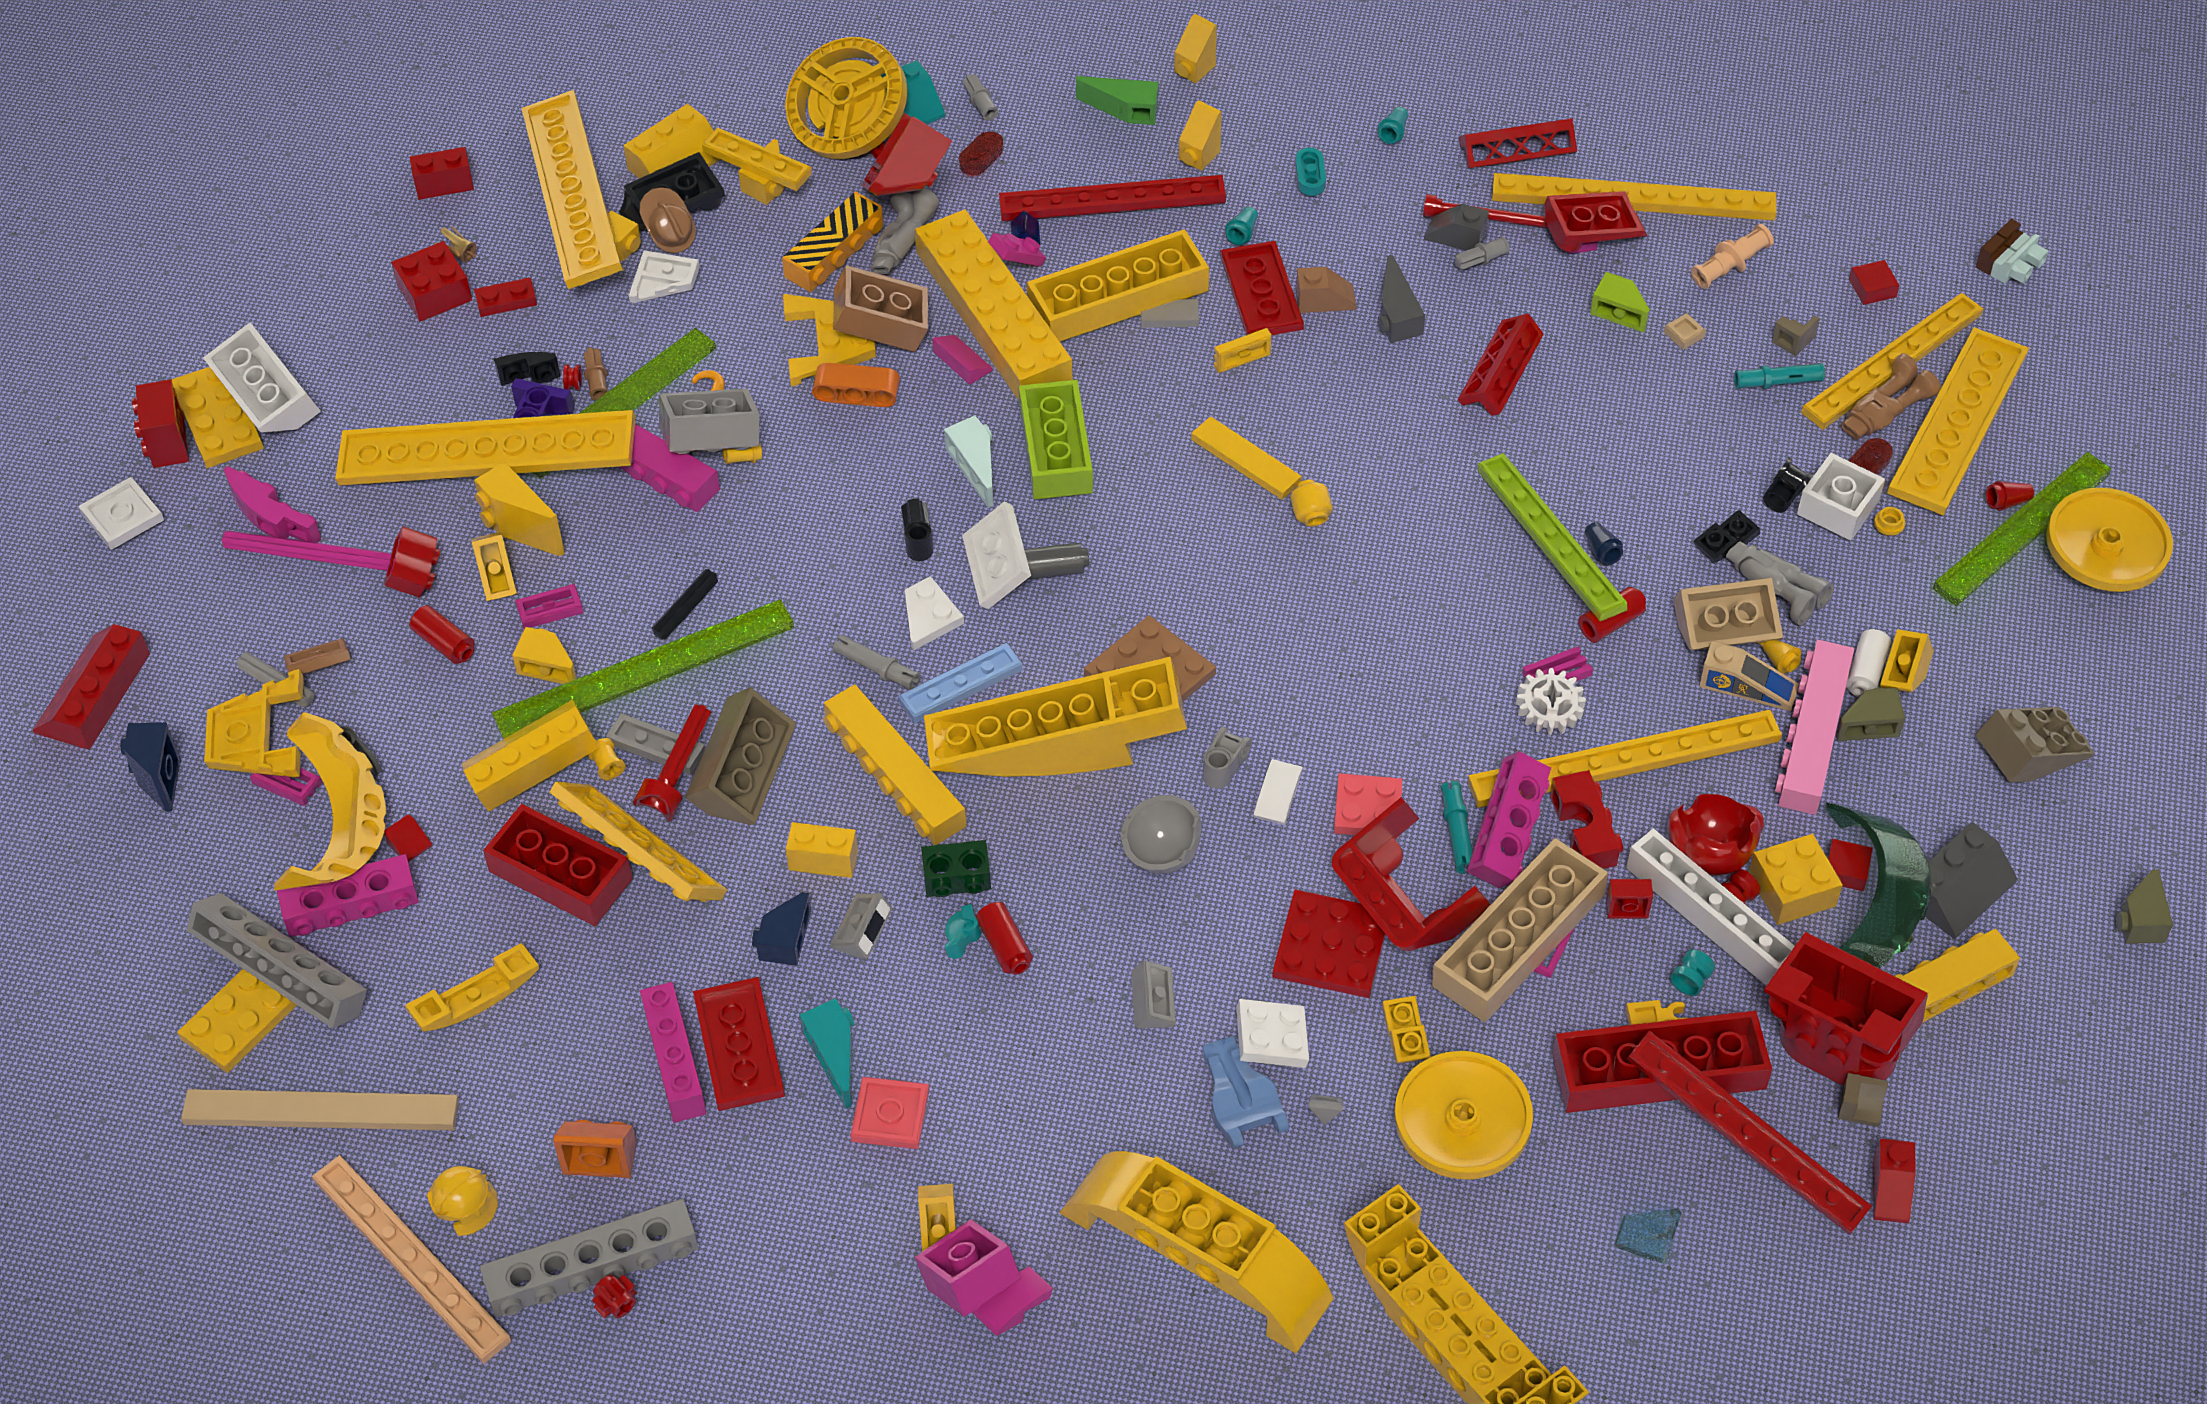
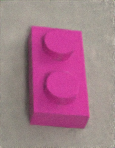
M993 233L988 240V243L1003 260L1041 267L1047 258L1040 251V245L1028 237L1022 239L1012 234L1002 235Z

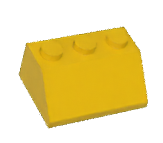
M687 103L623 145L627 169L638 178H642L697 152H700L710 167L721 159L703 152L702 144L714 130L706 117Z

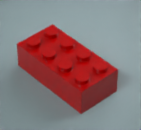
M522 803L483 850L490 873L593 926L599 923L633 879L628 857Z

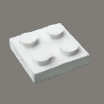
M132 477L78 506L83 517L110 550L164 521L160 510Z
M1239 999L1236 1012L1240 1061L1306 1068L1309 1062L1304 1006Z

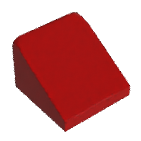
M410 814L384 830L387 844L398 856L406 854L408 862L432 847V843Z

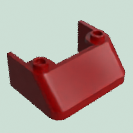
M904 113L866 175L862 186L876 196L922 190L925 185L930 188L938 175L935 169L952 143V140L914 116L911 117Z
M1401 797L1334 853L1332 867L1391 942L1400 950L1411 951L1452 940L1477 920L1491 904L1478 888L1473 886L1448 908L1438 909L1427 918L1423 916L1390 875L1399 867L1403 860V850L1395 839L1420 819Z

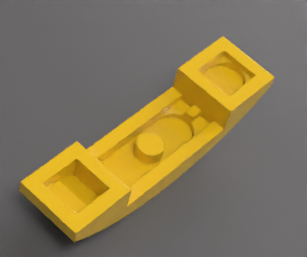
M520 943L494 957V966L440 995L434 989L405 1004V1009L422 1032L451 1026L471 1018L503 1000L530 979L539 970V965L525 946Z

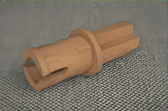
M589 347L587 352L584 353L586 365L584 377L589 384L591 399L601 401L609 395L605 380L608 375L607 369L603 366L601 351Z

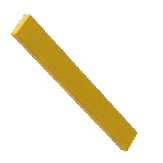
M1961 292L1803 405L1801 413L1822 430L1850 411L1875 387H1881L1893 376L1892 363L1897 356L1905 353L1911 356L1915 363L1982 316L1984 308Z

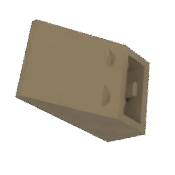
M2060 707L1997 709L1976 734L1978 740L2010 783L2034 781L2091 758L2095 754L2088 745L2086 737L2078 732L2071 723L2069 715Z

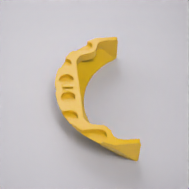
M306 712L302 713L288 728L287 737L308 757L326 787L332 808V835L324 856L311 871L290 866L274 883V891L334 882L352 875L363 867L378 849L385 830L383 819L386 815L382 787L376 784L370 771L373 766L364 753L358 752L342 735L344 730L337 724Z

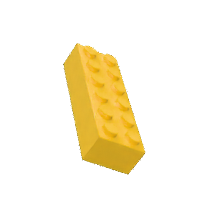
M1183 229L1028 281L1027 296L1057 339L1063 341L1140 315L1142 311L1209 291V266L1186 230Z

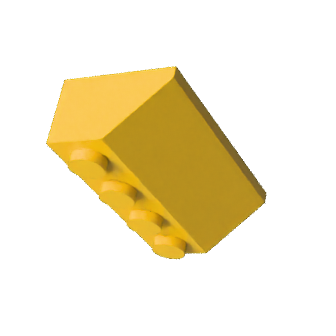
M571 700L464 761L462 767L475 794L489 812L594 752L600 746L574 700Z

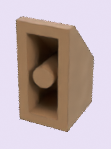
M1327 267L1297 268L1296 297L1300 313L1356 310L1353 284Z

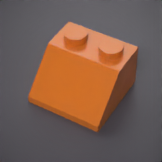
M589 1120L564 1121L555 1133L553 1142L562 1174L631 1178L637 1143L633 1125H627L619 1121L609 1124L593 1123Z

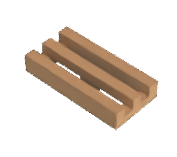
M342 638L283 656L288 673L299 669L302 674L351 660L345 640Z

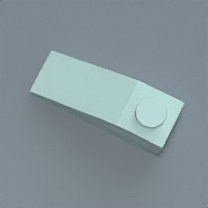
M975 415L944 429L945 448L989 508L993 506L990 441L993 440L989 427L986 424L982 425Z

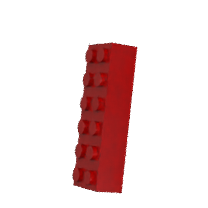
M1756 1010L1556 1033L1552 1056L1566 1113L1678 1100L1627 1060L1628 1056L1648 1031L1656 1035L1729 1094L1766 1090L1772 1072V1065Z

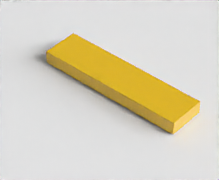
M718 127L702 144L703 152L794 191H798L812 174L811 166Z
M1211 416L1191 433L1192 441L1281 500L1288 496L1302 482L1300 474Z

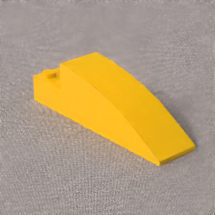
M1171 657L924 715L931 771L1002 777L1073 774L1133 765L1130 748L1131 742L1187 729L1179 680Z

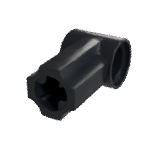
M919 498L909 499L907 503L901 505L906 553L914 561H924L932 556L934 550L927 503L920 501Z

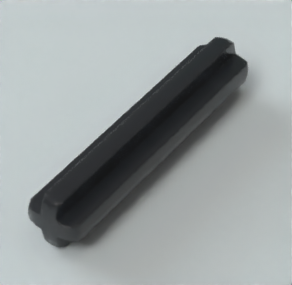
M705 569L652 626L653 634L661 640H665L718 582L717 574L709 569Z

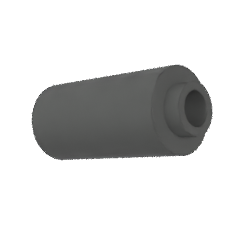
M1080 542L1024 549L1031 573L1028 579L1084 573V566H1089L1088 549L1082 548Z

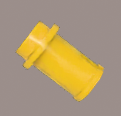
M759 443V446L750 447L746 450L723 448V460H725V464L750 461L752 464L756 463L757 460L762 459L761 445Z

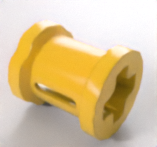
M609 738L597 740L600 748L588 754V757L595 761L599 777L605 781L618 777L625 771L626 766L624 761L617 757L613 741Z

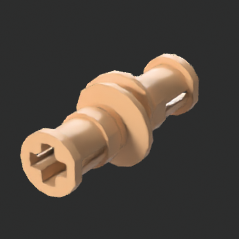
M1758 224L1751 233L1745 237H1740L1735 242L1726 240L1717 244L1715 254L1708 261L1691 268V275L1695 283L1701 288L1707 289L1712 281L1726 275L1732 268L1739 272L1745 271V260L1753 257L1755 253L1764 247L1769 248L1774 244L1770 230L1765 225Z

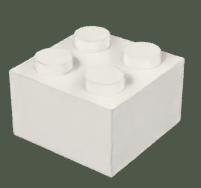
M1830 453L1802 491L1797 515L1851 541L1879 503L1885 478Z

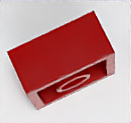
M1885 260L1851 268L1849 281L1863 305L1897 297L1900 285Z
M1832 839L1828 860L1843 884L1842 887L1864 892L1873 847Z
M1610 879L1606 897L1607 919H1648L1653 900L1652 880Z

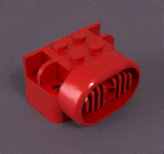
M1807 932L1802 935L1764 989V992L1770 995V1011L1781 1019L1780 1040L1787 1054L1801 1065L1843 1086L1848 1073L1880 1080H1886L1893 1073L1898 1058L1923 1023L1928 997L1927 992Z

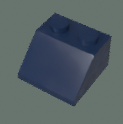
M167 722L128 723L126 736L121 737L120 749L122 755L127 757L129 772L134 774L138 786L164 811H172L181 758Z

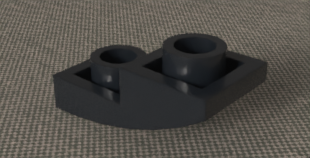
M524 352L494 359L497 377L501 386L513 383L515 378L522 380L530 378L531 382L542 383L561 377L555 353Z
M1738 509L1721 525L1715 522L1697 537L1693 543L1715 563L1726 558L1728 551L1741 541L1747 545L1760 535V528Z

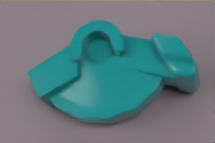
M972 904L961 906V911L951 916L946 924L945 934L948 942L944 947L949 958H961L966 952L965 947L970 942L977 941L981 936V930L978 920L975 918Z

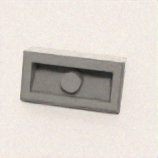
M1143 960L1131 973L1134 1025L1136 1028L1142 1029L1174 1027L1176 1025L1172 967Z

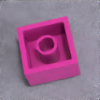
M971 1219L915 1257L927 1290L964 1317L979 1309L982 1304L998 1293L1005 1291L1010 1285L1021 1278L1009 1245Z

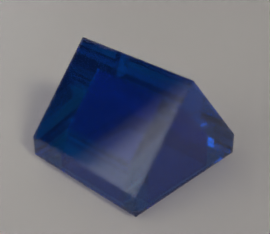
M1024 210L1010 223L1011 234L1017 238H1031L1040 245L1039 221Z

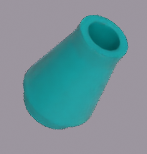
M1394 108L1378 124V135L1383 142L1394 144L1403 138L1406 121L1409 116L1405 108Z
M1253 207L1243 208L1238 215L1226 224V237L1231 243L1242 245L1250 241L1256 219L1258 218V213Z

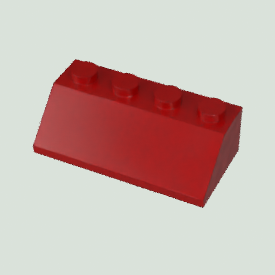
M113 624L94 634L33 728L34 734L90 750L150 655L142 632Z

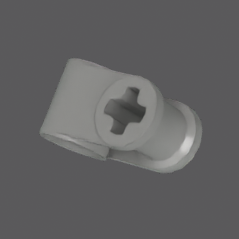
M1222 726L1204 755L1203 781L1205 784L1215 789L1226 787L1240 765L1246 760L1252 746V739L1249 737L1241 738L1229 733L1228 729Z

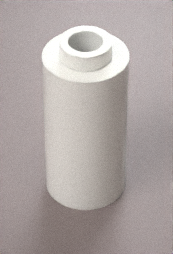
M1865 630L1860 636L1846 684L1847 689L1857 697H1860L1865 690H1872L1879 686L1892 643L1891 638L1880 630Z

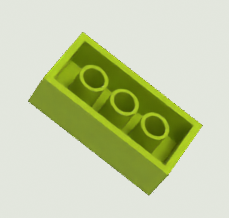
M1078 379L1020 385V414L1033 500L1093 493V469Z

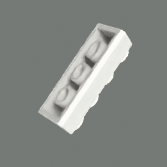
M248 323L203 357L260 432L297 430L321 412L251 323Z

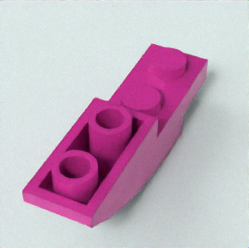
M229 466L224 469L235 502L248 520L258 529L271 537L287 539L289 536H292L300 541L319 543L321 536L317 526L318 523L311 515L307 513L302 514L293 510L285 502H279L277 491L271 484L267 482L262 483L242 470L237 471Z

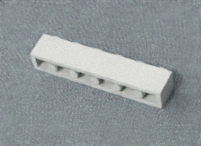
M1654 828L1631 846L1627 869L1639 879H1651L1652 889L1656 894L1767 986L1795 946Z

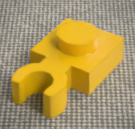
M1660 1000L1626 1004L1625 1012L1629 1025L1686 1019L1674 1016V1014L1684 1012L1685 1004L1683 1002H1673L1667 1008L1661 1007Z

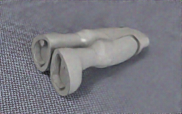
M924 187L922 190H916L913 196L908 192L892 195L891 206L898 215L896 220L888 224L877 241L875 253L872 256L871 272L888 274L892 267L900 263V260L903 259L915 241L914 229L923 226L938 208L939 199L934 192Z
M1740 541L1726 555L1727 559L1735 563V569L1741 571L1749 581L1772 578L1775 595L1785 598L1791 604L1790 618L1799 626L1804 625L1809 620L1815 607L1822 609L1833 595L1834 585L1829 581L1804 573L1797 565L1768 551L1758 549V546H1747Z

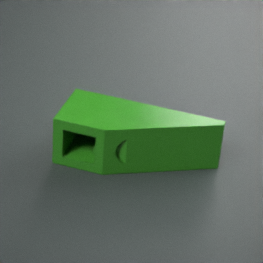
M1076 76V99L1126 123L1155 125L1158 109L1159 82Z

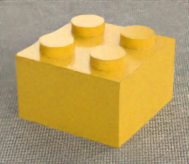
M1813 833L1753 853L1749 873L1758 881L1761 889L1760 896L1777 925L1837 906L1843 884Z

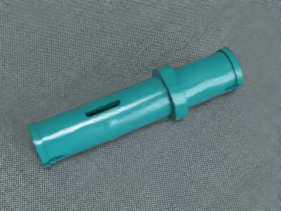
M1823 363L1769 368L1768 365L1760 366L1759 369L1735 370L1734 385L1737 389L1759 386L1762 389H1769L1771 385L1822 382L1825 379Z
M1451 781V790L1449 789L1448 782H1445L1441 785L1440 789L1445 806L1443 810L1444 819L1448 823L1455 871L1459 874H1465L1464 865L1468 867L1473 853L1467 824L1468 811L1463 802L1460 782Z

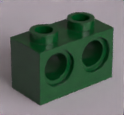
M986 840L921 847L926 897H946L950 894L960 893L977 894L982 891L991 890Z

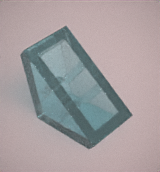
M1677 1208L1624 1215L1614 1245L1623 1251L1666 1265L1682 1212Z

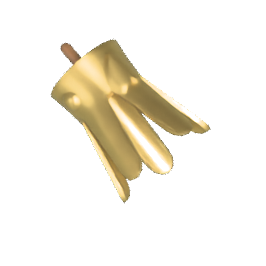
M451 226L459 237L448 229L441 228V233L451 240L450 244L452 246H447L453 256H456L464 263L476 257L477 247L474 242L466 240L453 226Z

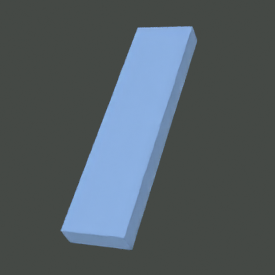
M1005 643L899 695V703L915 724L923 720L924 715L939 712L1022 671V663L1009 645Z

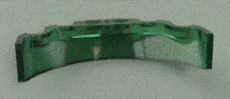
M1826 803L1827 812L1840 828L1860 825L1866 831L1873 843L1878 861V881L1871 906L1859 927L1839 949L1880 969L1897 953L1904 952L1914 939L1912 933L1919 921L1925 919L1930 904L1931 889L1929 888V883L1932 879L1928 859L1916 839L1898 823L1879 815Z

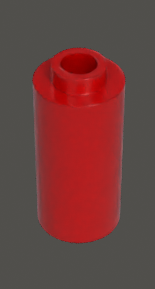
M1626 587L1619 593L1627 602V611L1599 621L1593 612L1589 610L1578 619L1581 632L1592 643L1602 640L1645 613L1646 598L1644 594L1633 587Z
M430 605L420 607L411 617L410 629L452 663L466 662L473 655L474 640Z
M993 902L984 906L977 913L976 919L1002 970L1007 974L1017 975L1023 973L1029 968L1033 955L1006 905L1003 902Z

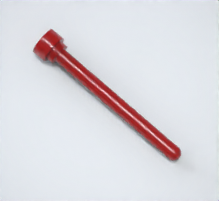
M1426 194L1423 216L1433 218L1434 215L1460 204L1442 202L1443 199L1437 198V195ZM1477 207L1489 211L1488 220L1548 228L1545 216Z

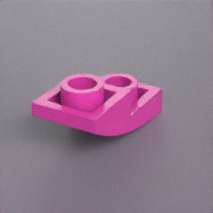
M1030 1266L1019 1272L1021 1277L1019 1280L973 1312L996 1336L1021 1323L1026 1311L1051 1297L1053 1288Z

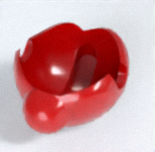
M1700 794L1688 810L1683 811L1684 805H1681L1669 815V842L1712 876L1730 874L1744 867L1752 857L1764 828V817L1757 808L1741 804L1730 797L1719 794Z

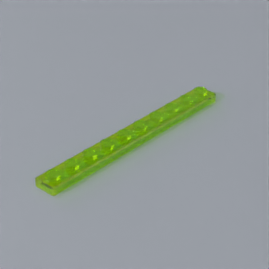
M779 599L491 712L502 739H505L571 700H574L580 713L794 629V623L782 600Z

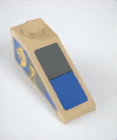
M1711 641L1699 687L1792 712L1799 683L1741 648Z

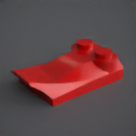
M1625 191L1552 195L1546 198L1544 205L1547 226L1557 246L1564 251H1578L1582 244L1587 242L1647 237L1645 229Z

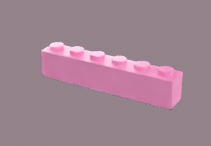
M1817 639L1814 651H1807L1804 669H1808L1809 674L1808 676L1802 674L1798 693L1804 694L1803 700L1796 699L1792 717L1798 718L1797 725L1790 724L1786 741L1792 743L1791 750L1785 748L1781 767L1787 769L1785 775L1779 773L1775 792L1781 794L1778 804L1780 807L1813 815L1817 814L1853 657V647Z

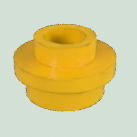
M1885 507L1876 514L1874 525L1880 533L1894 536L1904 530L1905 518L1899 509Z

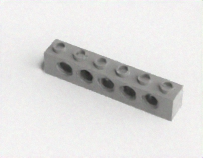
M222 893L193 903L186 929L187 932L332 1029L360 1016L367 992L366 988Z
M682 1198L480 1265V1270L496 1318L502 1315L511 1316L517 1314L523 1308L535 1304L550 1303L556 1297L571 1292H583L590 1286L597 1284L607 1275H613L619 1279L622 1275L636 1270L652 1269L658 1263L672 1258H685L693 1251L699 1249L696 1235L684 1199ZM655 1236H665V1238H663L660 1241H652V1238H654ZM622 1247H632L627 1252H618ZM589 1258H598L591 1264L584 1263ZM564 1269L558 1275H550L553 1270ZM529 1280V1283L525 1286H516L520 1281Z

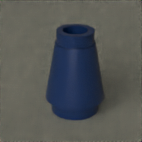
M1594 522L1587 526L1585 534L1596 560L1605 565H1612L1618 562L1624 552L1622 542L1599 522Z

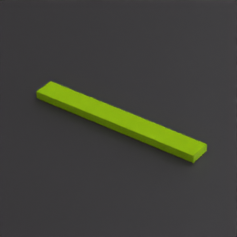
M1504 453L1477 463V471L1599 621L1627 611L1626 600Z

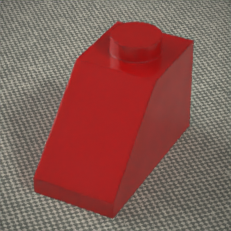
M1890 1139L1879 1140L1873 1157V1220L1909 1224L1916 1175L1915 1142Z

